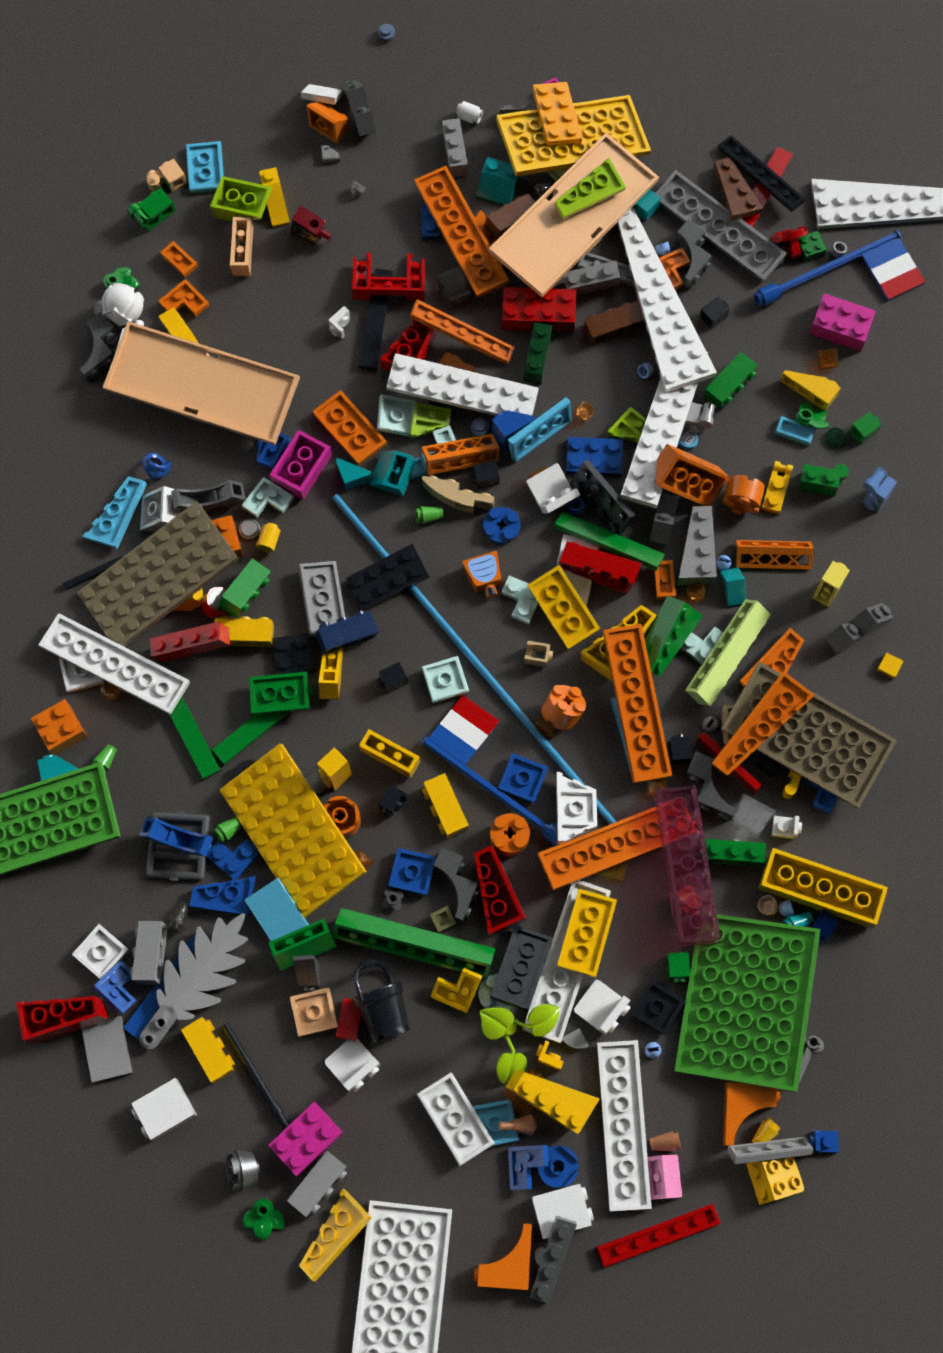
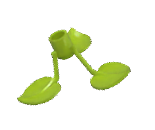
M541 1004L534 1007L528 1015V1022L530 1024L519 1022L517 1019L514 1020L512 1012L505 1008H488L479 1011L484 1035L492 1040L504 1036L511 1049V1054H502L496 1065L498 1079L503 1084L509 1082L516 1069L525 1072L527 1067L526 1057L522 1053L515 1054V1049L509 1035L515 1033L517 1025L527 1029L531 1028L534 1036L548 1034L557 1024L559 1018L558 1006Z

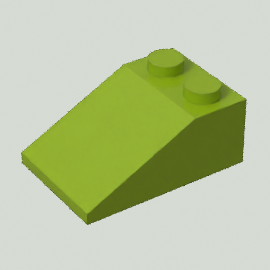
M222 176L210 205L215 218L233 221V217H251V220L261 219L272 187Z

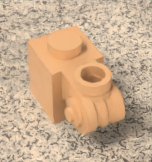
M174 159L163 163L158 170H151L146 174L147 183L151 191L162 188L161 184L163 183L167 184L172 192L187 184L184 172Z

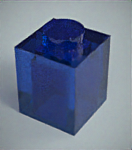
M822 909L810 928L820 929L819 942L823 941L825 943L840 919Z

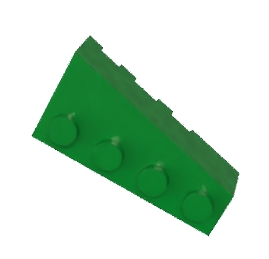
M668 595L645 639L651 673L658 677L662 675L703 617L702 614L686 602Z

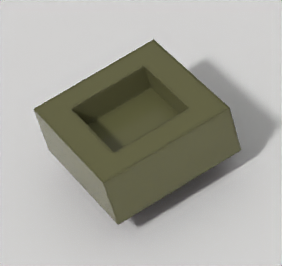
M448 906L430 914L438 933L456 925Z

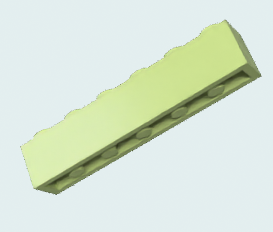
M744 600L685 691L698 704L711 706L716 701L718 694L727 684L728 679L736 670L741 659L746 655L751 644L756 640L762 627L767 623L771 614L757 600Z

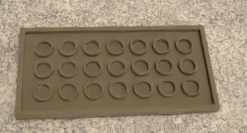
M196 501L77 593L108 639L125 647L237 562L239 558L201 505Z
M759 662L720 730L733 736L780 676V673ZM815 694L756 750L858 809L897 740Z

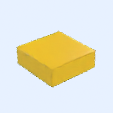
M886 652L877 671L895 679L904 661Z

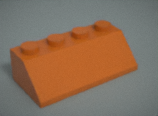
M666 444L657 458L656 485L704 506L712 505L729 479V476L719 466L669 444Z

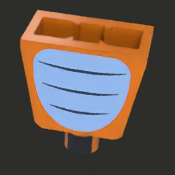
M497 551L462 561L463 570L475 592L485 591L487 599L496 597L498 594L495 587L501 585Z

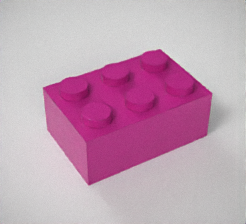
M824 293L809 334L861 351L876 311Z
M298 430L270 473L271 482L304 500L332 457L331 447Z
M314 1101L269 1146L295 1176L299 1177L344 1133Z

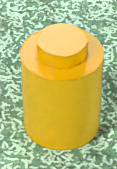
M267 523L262 526L256 544L258 549L268 553L274 552L281 532L276 524Z

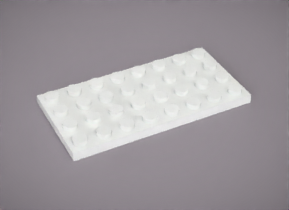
M370 1200L368 1214L372 1218L367 1223L352 1353H437L452 1209Z

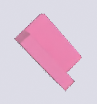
M661 1155L647 1157L651 1200L682 1197L678 1156Z

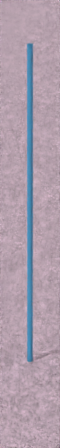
M334 495L332 500L382 559L389 556L339 495ZM416 586L409 588L416 599L572 781L575 779L585 785ZM596 798L597 811L609 825L617 822Z

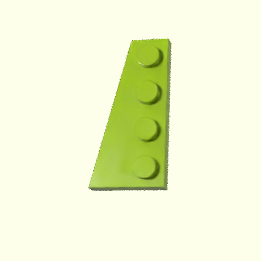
M608 157L599 167L597 166L588 176L580 180L576 186L557 199L554 205L562 219H565L625 191L626 186Z

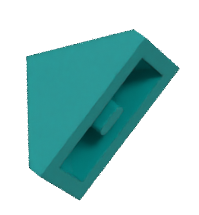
M336 459L337 469L346 491L371 481V471L342 459Z
M733 568L720 571L728 607L742 605L744 600L747 599L746 581L741 570Z

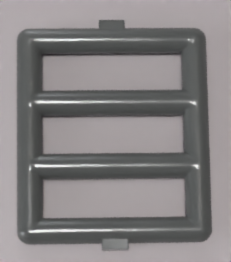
M177 811V813L154 812L151 817L165 821L201 822V834H209L210 817L208 815L186 814L185 811ZM149 840L145 875L148 878L170 879L173 882H179V879L201 881L204 879L206 856L188 855L183 852L156 851V843ZM155 859L198 861L197 872L154 870Z

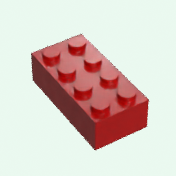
M504 287L502 330L533 331L535 322L552 325V332H574L576 290L550 289L541 297L531 288Z

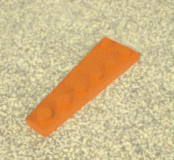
M783 671L711 764L728 776L815 694Z

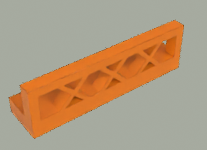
M493 434L422 447L428 475L473 467L474 465L494 460L499 462V446ZM486 441H491L492 444L485 445L482 443ZM465 445H472V446H474V447H473V448H466V447H464V446H465ZM453 448V449H456V450L450 452V451H448L447 449ZM435 451V452H437L438 454L429 455L428 452Z
M736 540V568L812 569L814 548L811 542ZM741 554H750L753 557L749 562H741ZM763 554H768L772 559L767 563H762L758 558ZM781 555H788L791 558L786 563H780L777 560ZM801 555H808L807 564H799L796 559Z

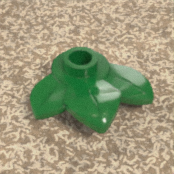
M127 267L117 268L113 274H107L103 279V285L106 289H108L109 285H113L110 280L115 281V283L128 285L134 288V290L140 286L137 279L130 276L131 269Z
M810 402L802 403L799 407V412L795 416L796 421L802 426L826 429L830 425L825 421L827 411L813 409Z
M266 1198L258 1199L254 1203L253 1209L246 1212L243 1218V1227L247 1229L253 1228L256 1237L261 1241L269 1237L272 1228L283 1230L285 1225L282 1213L274 1209L272 1202ZM264 1206L266 1207L267 1211L265 1213L260 1212L259 1208Z

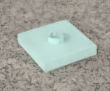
M381 394L379 397L377 431L410 437L416 401Z
M458 656L421 667L433 704L469 693Z

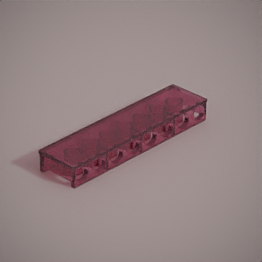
M696 785L667 789L657 788L654 792L677 947L717 943L720 939Z

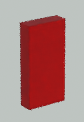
M343 998L336 1033L337 1039L357 1040L361 1013L359 1009L355 1008L352 999Z

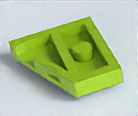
M415 403L410 438L433 433L435 430L449 426L451 409Z
M630 407L608 430L607 434L639 443L646 418Z

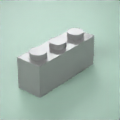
M460 118L443 120V138L449 172L453 178L468 176V164Z
M617 261L568 271L564 275L566 289L576 290V295L621 285Z
M139 921L138 927L135 929L136 947L133 948L132 952L134 964L130 969V977L138 985H161L168 928L162 921Z
M326 1151L287 1201L305 1217H309V1215L314 1216L321 1207L318 1205L323 1198L327 1200L334 1191L332 1186L336 1181L340 1183L347 1175L345 1170L348 1167L329 1151Z

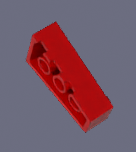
M413 320L412 324L401 333V337L390 346L389 351L380 358L381 369L391 372L395 353L425 360L438 331Z
M493 845L474 853L488 934L492 937L526 921L527 918Z
M96 996L16 1002L23 1041L32 1045L108 1020L104 1000Z

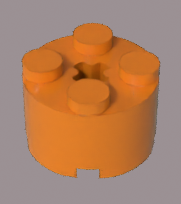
M745 475L731 476L727 482L722 503L732 508V512L736 514H742L743 512L758 513L765 487L760 480L754 478L751 481Z
M555 685L541 707L543 718L547 722L548 720L552 722L553 727L557 729H571L586 709V702L581 695V690L577 687Z
M345 796L330 798L324 804V808L344 838L347 839L355 835L361 824V816L357 805ZM339 815H343L342 821L338 820Z
M508 813L495 819L490 829V841L499 854L506 857H514L523 852L528 846L530 830L523 817ZM508 832H512V838H508Z

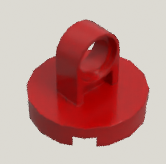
M800 226L797 227V230L787 229L771 235L772 242H783L786 255L790 260L800 257L801 249L798 238L808 234L807 227Z

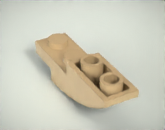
M433 475L422 477L423 487L431 495L455 509L473 514L475 507L488 510L494 508V496L488 493L478 494L468 489L460 490L459 483L453 479L442 480Z

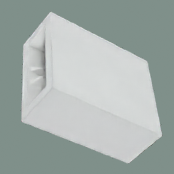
M176 1078L131 1103L134 1108L131 1110L133 1116L137 1121L140 1119L143 1125L141 1128L143 1135L146 1139L150 1138L152 1141L197 1116L179 1080Z
M580 1184L532 1197L543 1239L549 1237L556 1216L575 1221L577 1223L575 1230L591 1226V1221L594 1220L591 1208L586 1207L585 1200L588 1199L585 1187L581 1188Z

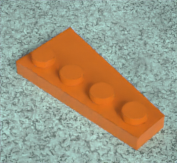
M789 628L739 681V684L745 687L759 662L780 674L783 671L787 673L804 639Z

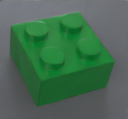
M818 231L798 238L804 262L825 255L827 249Z

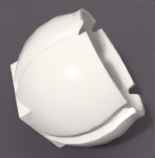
M113 283V285H109L103 294L102 315L117 326L126 325L127 321L134 322L143 311L144 298L140 292L134 293V288L128 285Z

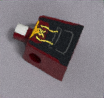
M300 205L292 218L291 235L312 245H316L319 239L328 244L333 235L324 230L325 221Z

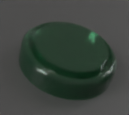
M833 427L826 433V443L830 447L840 448L846 443L847 434L843 429Z

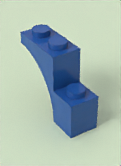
M146 817L139 836L156 844L168 845L185 854L206 856L211 849V842L213 840L208 835L191 832L150 817Z

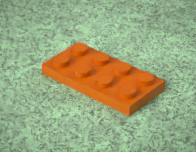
M341 390L312 411L313 416L358 466L387 445L384 437Z

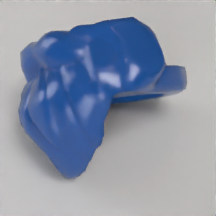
M149 453L142 458L141 463L144 470L152 480L166 476L171 470V462L167 463L164 457L159 454ZM150 459H157L161 462L162 465L153 463Z

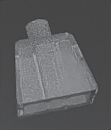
M743 793L731 824L732 828L738 830L733 839L735 841H746L748 836L756 839L777 811Z

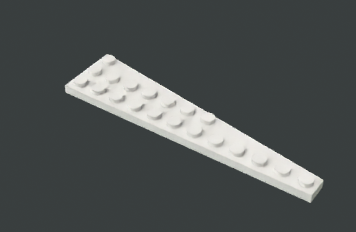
M811 179L810 182L817 229L943 220V188Z
M632 207L617 222V226L625 247L626 258L629 261L630 272L633 275V282L644 321L646 322V328L651 338L652 349L655 352L656 363L659 366L664 391L667 393L715 377L717 372Z

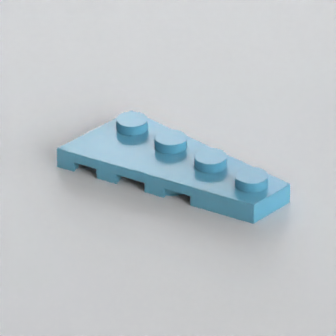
M128 476L114 494L115 497L111 503H107L104 507L102 515L94 520L92 528L89 532H85L82 537L85 540L118 549L147 485L146 482Z

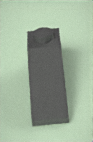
M293 956L298 987L303 989V992L315 991V988H320L319 963L315 956Z

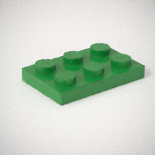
M307 672L249 677L252 716L310 710Z

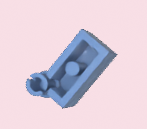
M877 467L871 477L867 478L863 483L867 493L862 503L865 504L866 508L877 513L897 484V481L886 476V471L880 467Z

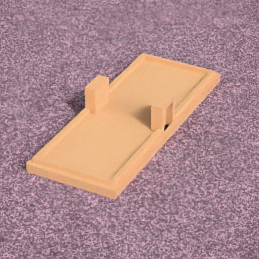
M605 133L488 249V252L539 296L543 297L658 182L659 176L608 133ZM609 157L626 186L625 191L562 219L554 205L555 201L572 187L576 186L580 180L588 176L597 166L599 167ZM554 191L552 199L548 201L546 198Z
M127 321L103 389L205 424L207 423L276 445L300 376ZM208 352L218 354V359L210 357Z

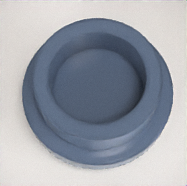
M390 24L381 25L378 29V36L383 41L393 39L395 35L394 27Z
M483 418L475 419L471 424L472 433L476 436L486 435L489 431V423Z

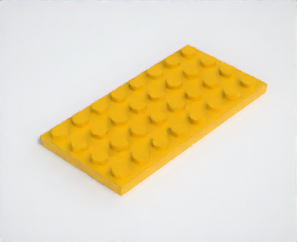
M630 95L573 103L582 135L581 143L547 146L537 109L501 114L496 117L515 176L571 168L605 133H608L635 157L647 156L651 152Z
M278 744L220 789V792L276 879L279 878L303 918L308 917L367 872L283 744Z

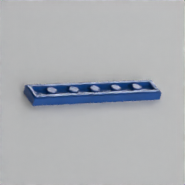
M196 932L186 944L194 957ZM178 955L172 965L180 975ZM164 975L162 976L161 985L154 986L123 1027L138 1040H140L142 1031L160 1008L157 1000V990L161 989L166 996Z

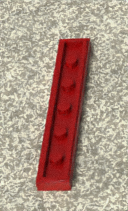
M777 146L767 166L781 177L793 153ZM757 183L752 192L764 209L771 194ZM760 214L741 219L751 227H754Z
M710 1204L602 1244L596 1248L603 1267H607L721 1223L714 1205Z

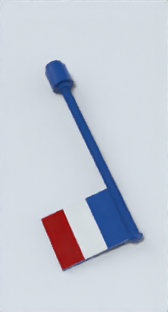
M895 230L894 233L786 283L781 285L771 283L760 288L754 293V300L759 307H765L780 300L783 292L859 257H862L888 301L925 284L926 281L901 242L900 232Z
M462 695L429 737L422 739L421 746L428 748L540 829L541 833H543L541 838L552 846L559 845L557 844L556 823L552 822L549 824L543 822L466 766L500 721Z

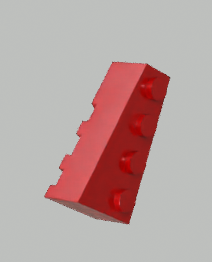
M567 541L557 566L560 565L565 571L627 594L635 583L641 563L588 548L576 542Z

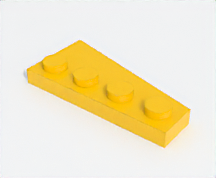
M342 1189L336 1205H333L329 1218L325 1224H322L319 1230L320 1234L316 1241L312 1242L299 1265L314 1282L372 1218L345 1189Z

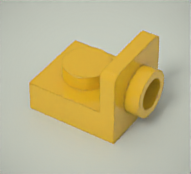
M545 1041L544 1045L540 1044L536 1056L539 1057L538 1062L560 1071L564 1061L560 1060L561 1056L551 1052L549 1055L545 1054L549 1045L548 1041Z

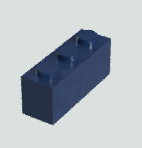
M365 611L355 613L354 617L347 618L345 616L336 620V623L330 624L327 622L320 625L315 635L324 655L376 637L379 630L372 612L365 613Z

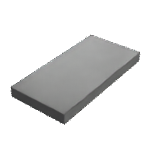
M336 561L298 565L309 637L316 636L315 633L320 625L327 622L333 624L339 618L345 617Z
M105 1001L108 1020L82 1028L92 1083L133 1073L122 1016Z

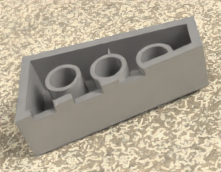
M693 506L677 586L713 585L716 581L712 506Z

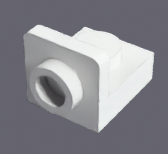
M345 306L328 320L330 332L334 336L338 335L341 339L345 337L342 327H345L350 321V313Z
M773 816L771 836L795 839L798 834H801L802 822H799V816L794 818Z

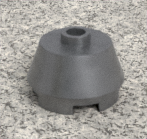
M234 1150L232 1153L226 1154L225 1160L229 1161L226 1175L229 1186H233L232 1191L239 1190L242 1192L258 1182L260 1167L252 1152Z

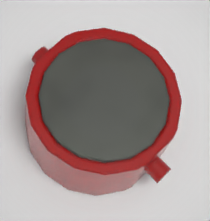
M214 587L201 599L202 611L212 619L220 618L228 613L218 606L222 595L226 591L224 588Z

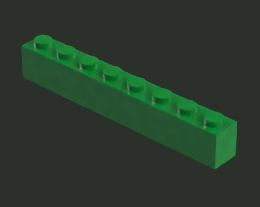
M341 908L334 926L333 938L459 972L466 968L482 975V978L488 979L495 953V948L344 908Z

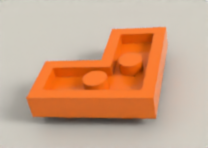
M682 247L659 258L675 290L683 287L684 284L677 271L689 266L691 263Z
M186 279L158 300L159 304L166 311L173 307L178 311L185 305L196 317L210 306L209 302Z

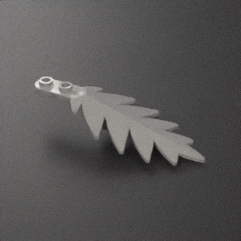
M244 913L234 918L227 926L221 918H217L211 941L200 926L197 927L195 957L183 940L180 941V975L170 960L165 961L164 985L166 996L161 989L157 990V1000L160 1008L140 1035V1043L144 1048L153 1049L158 1046L176 1019L189 1020L195 1017L194 1014L186 1010L201 1009L221 1002V998L200 991L220 989L236 983L235 979L214 972L228 970L245 963V959L226 953L248 941L247 937L238 934L245 919ZM159 1019L164 1020V1026L158 1024ZM148 1035H150L153 1038V1041L151 1043L147 1042L146 1037Z

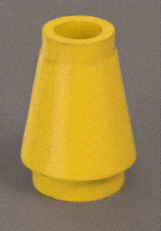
M767 1118L761 1122L751 1141L753 1143L771 1141L779 1134L780 1127L770 1118Z

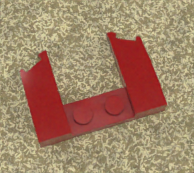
M371 252L366 253L367 260L357 262V258L353 257L352 300H370V295L406 296V301H424V258L421 263L412 261L413 254L407 253V277H371Z

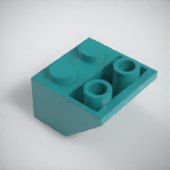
M396 450L382 451L369 486L404 497L416 465L415 459L412 455Z

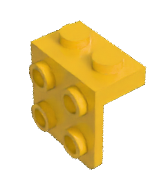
M794 1157L756 1161L746 1164L759 1205L804 1191Z

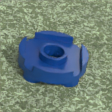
M492 508L484 518V533L495 544L506 545L513 539L515 540L520 533L521 523L518 514L509 508ZM504 522L507 527L500 530L497 524Z
M556 1145L548 1148L549 1166L537 1167L539 1176L545 1184L550 1187L562 1188L570 1185L576 1179L579 1165L577 1157L572 1150L565 1146ZM554 1161L556 1163H559L560 1161L563 1163L562 1172H560L559 1170L557 1172L553 1171Z

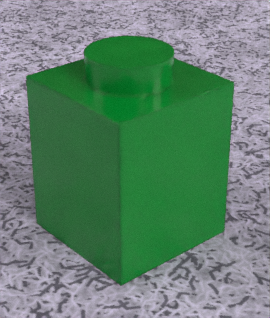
M869 411L852 424L849 432L862 445L878 433L881 427L880 420Z
M689 952L667 954L668 980H673V983L686 982L685 979H689Z

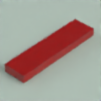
M703 732L699 736L697 742L716 758L722 748L706 733ZM741 765L731 772L753 794L761 787V784Z

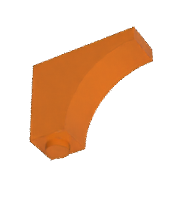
M725 1083L723 1146L734 1145L737 1129L748 1115L760 1109L775 1108L776 1103H780V1091L743 1083Z
M523 1224L520 1239L507 1256L493 1263L479 1264V1269L474 1268V1281L478 1282L479 1287L528 1290L532 1224Z

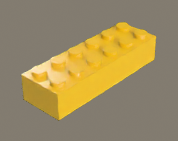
M772 848L769 852L758 889L873 929L878 923L888 887Z

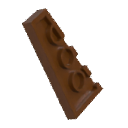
M731 158L715 161L713 167L718 182L722 186L721 192L725 196V204L730 211V220L761 214L763 210L762 205Z

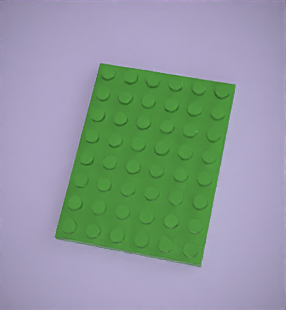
M700 912L675 1072L798 1093L821 930Z

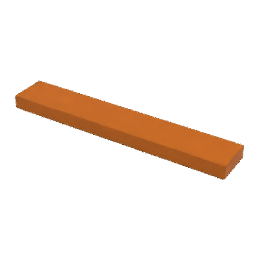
M419 300L415 301L409 318L506 365L509 363L515 348Z

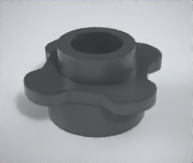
M386 889L384 892L385 900L382 902L383 907L394 908L395 910L401 909V899L404 897L403 892Z

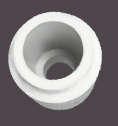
M463 101L462 104H458L456 114H458V118L464 121L479 124L483 110L476 105Z

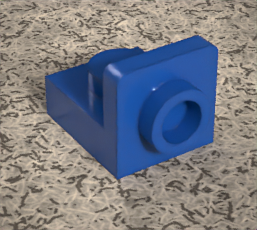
M812 1131V1135H809V1143L813 1147V1153H838V1131Z

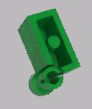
M161 188L151 192L143 201L131 204L127 209V214L148 232L176 212L174 202Z
M804 464L800 474L798 490L835 496L839 485L847 478L849 469L844 464H838L834 469Z

